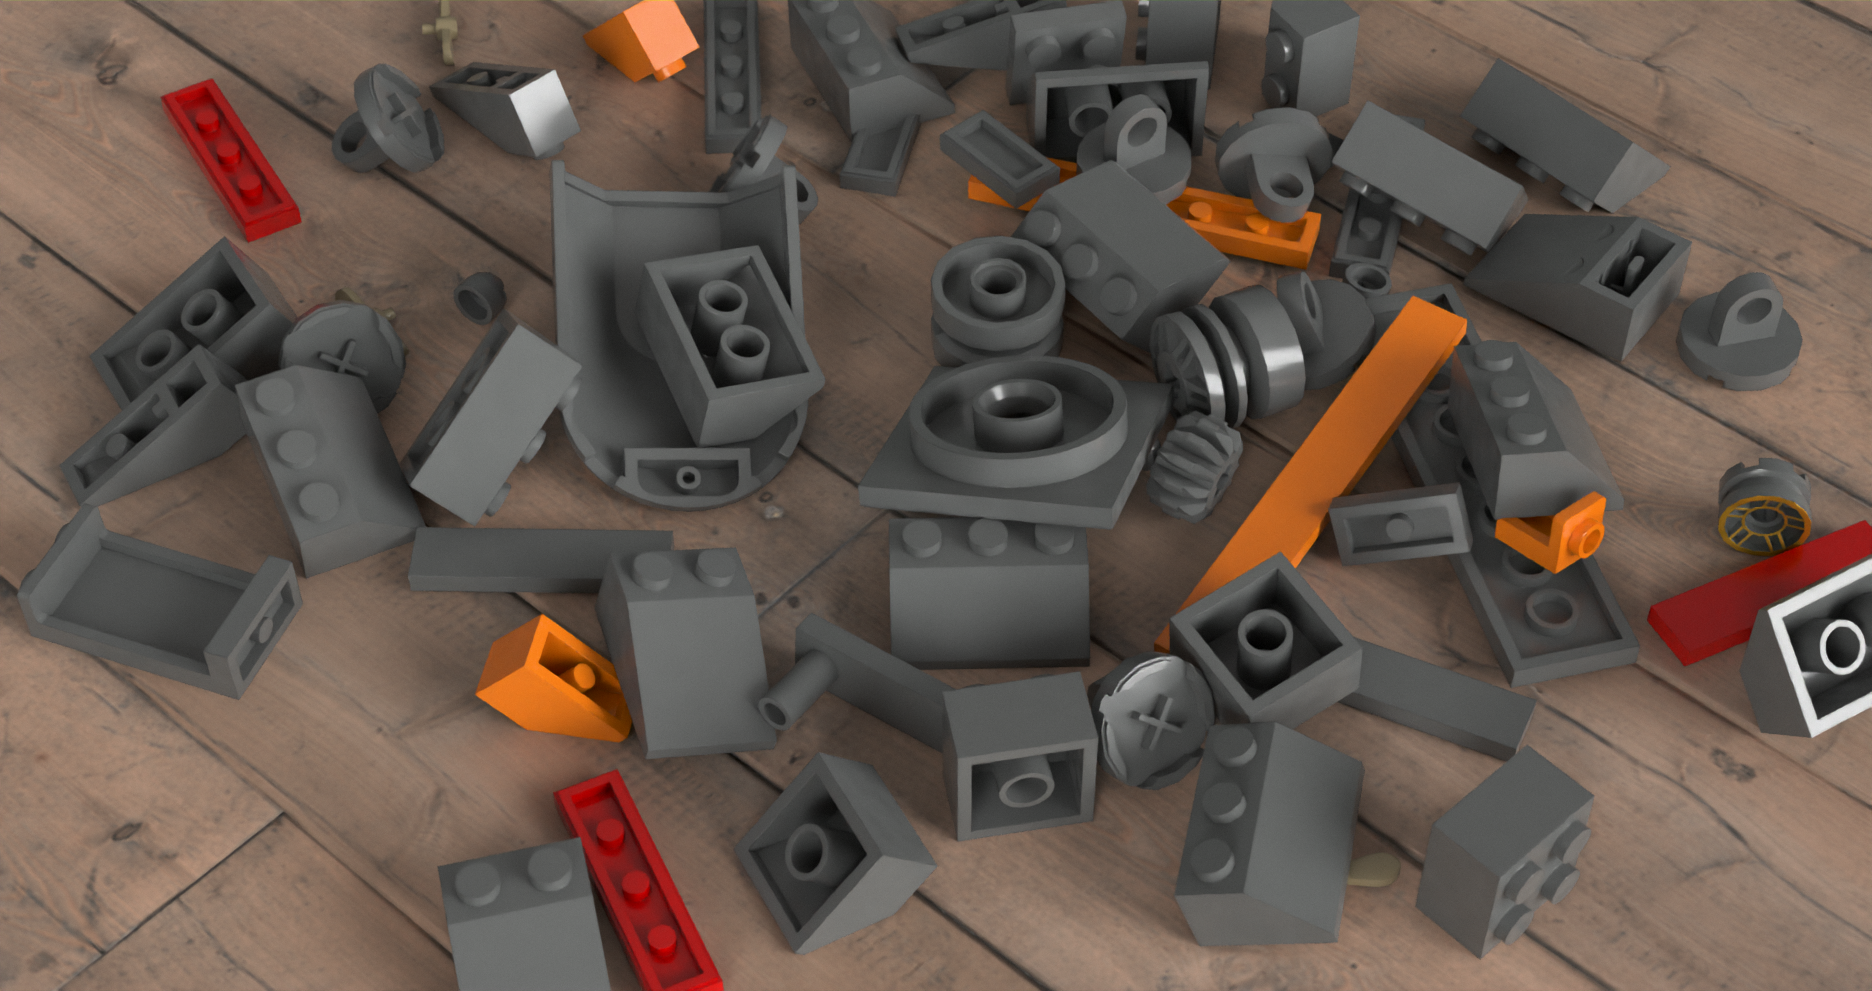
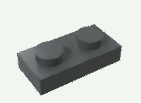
M1460 482L1335 497L1332 499L1328 509L1342 566L1470 552L1473 543Z

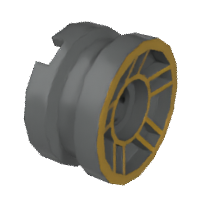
M1759 458V465L1745 468V465L1740 462L1729 468L1719 481L1718 531L1724 542L1735 550L1757 556H1774L1801 546L1810 535L1812 523L1810 509L1811 483L1806 473L1798 475L1794 472V465L1792 463L1777 458Z

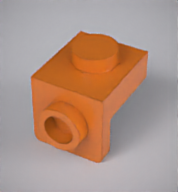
M1593 491L1556 515L1497 519L1495 538L1552 573L1557 574L1580 558L1585 559L1591 556L1601 544L1605 533L1602 522L1606 498Z

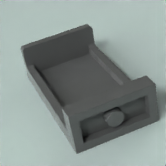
M86 503L82 505L70 523L62 526L52 547L37 567L29 571L23 578L17 594L27 626L33 637L240 700L303 605L292 561L269 555L258 572L253 574L109 531L103 524L99 508Z

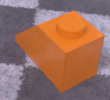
M643 0L583 35L586 44L633 82H637L652 73L658 83L686 68L687 66L682 57L699 48L674 0Z
M540 614L492 643L475 695L526 730L617 743L628 738L632 718L614 665L548 617Z

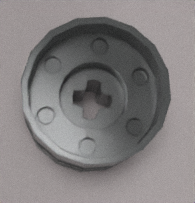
M1260 284L1247 286L1215 297L1209 308L1203 304L1185 307L1182 312H1171L1156 317L1151 327L1150 351L1153 370L1157 383L1173 384L1174 404L1170 413L1176 422L1184 415H1188L1196 410L1206 416L1211 414L1227 422V426L1234 429L1242 424L1246 416L1250 419H1262L1296 407L1304 397L1306 375L1303 353L1296 331L1279 300L1270 290Z

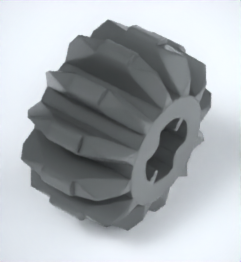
M1196 410L1178 419L1174 429L1167 433L1162 447L1157 450L1156 460L1149 469L1151 476L1146 483V489L1150 502L1161 507L1162 512L1178 520L1181 518L1193 524L1210 516L1216 504L1222 501L1227 487L1232 484L1231 479L1234 472L1240 465L1238 459L1243 452L1240 432L1228 427L1227 422L1211 414L1206 416Z

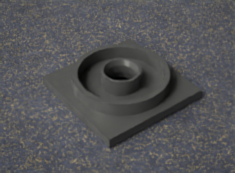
M1041 355L990 358L960 367L934 366L859 483L860 506L1111 530L1114 528L1174 404L1173 384L1116 380L1105 371L1084 362Z

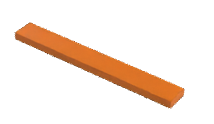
M1412 296L1176 614L1280 551L1294 568L1297 567L1331 520L1328 509L1332 499L1350 494L1454 351V346H1457L1466 334L1467 319L1418 297ZM1169 623L1154 642V652L1170 653Z

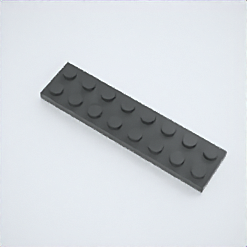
M1452 283L1366 298L1377 326L1373 348L1412 296L1467 319L1466 334L1457 346L1475 345L1482 342ZM1452 352L1391 438L1415 488L1457 482L1461 484L1473 543L1470 552L1449 554L1447 556L1510 688L1636 663L1640 644L1593 554L1585 559L1580 558L1557 574H1554L1495 538L1497 519L1494 520L1448 411L1453 360ZM1364 354L1356 362L1358 368L1366 359Z

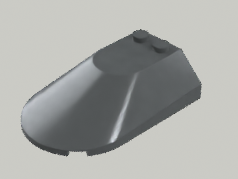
M551 160L549 183L555 344L572 355L583 366L577 374L582 379L577 394L563 411L559 410L563 428L576 454L597 478L613 490L634 501L659 509L685 512L706 511L737 503L753 495L773 480L792 456L806 422L808 399L755 439L708 448H697L636 318L635 308L644 263L759 245L805 337L795 165H783L777 175L731 192L604 190L567 172L564 160Z

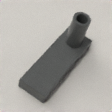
M810 613L796 627L795 665L759 701L758 708L768 724L778 730L785 731L825 691H828L943 753L942 691L956 689L827 620Z

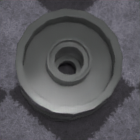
M1006 236L981 237L953 247L937 262L931 277V304L933 309L931 341L934 357L941 366L960 367L976 361L1004 356H1060L1064 335L1062 313L1065 307V281L1061 266L1047 250L1027 240Z

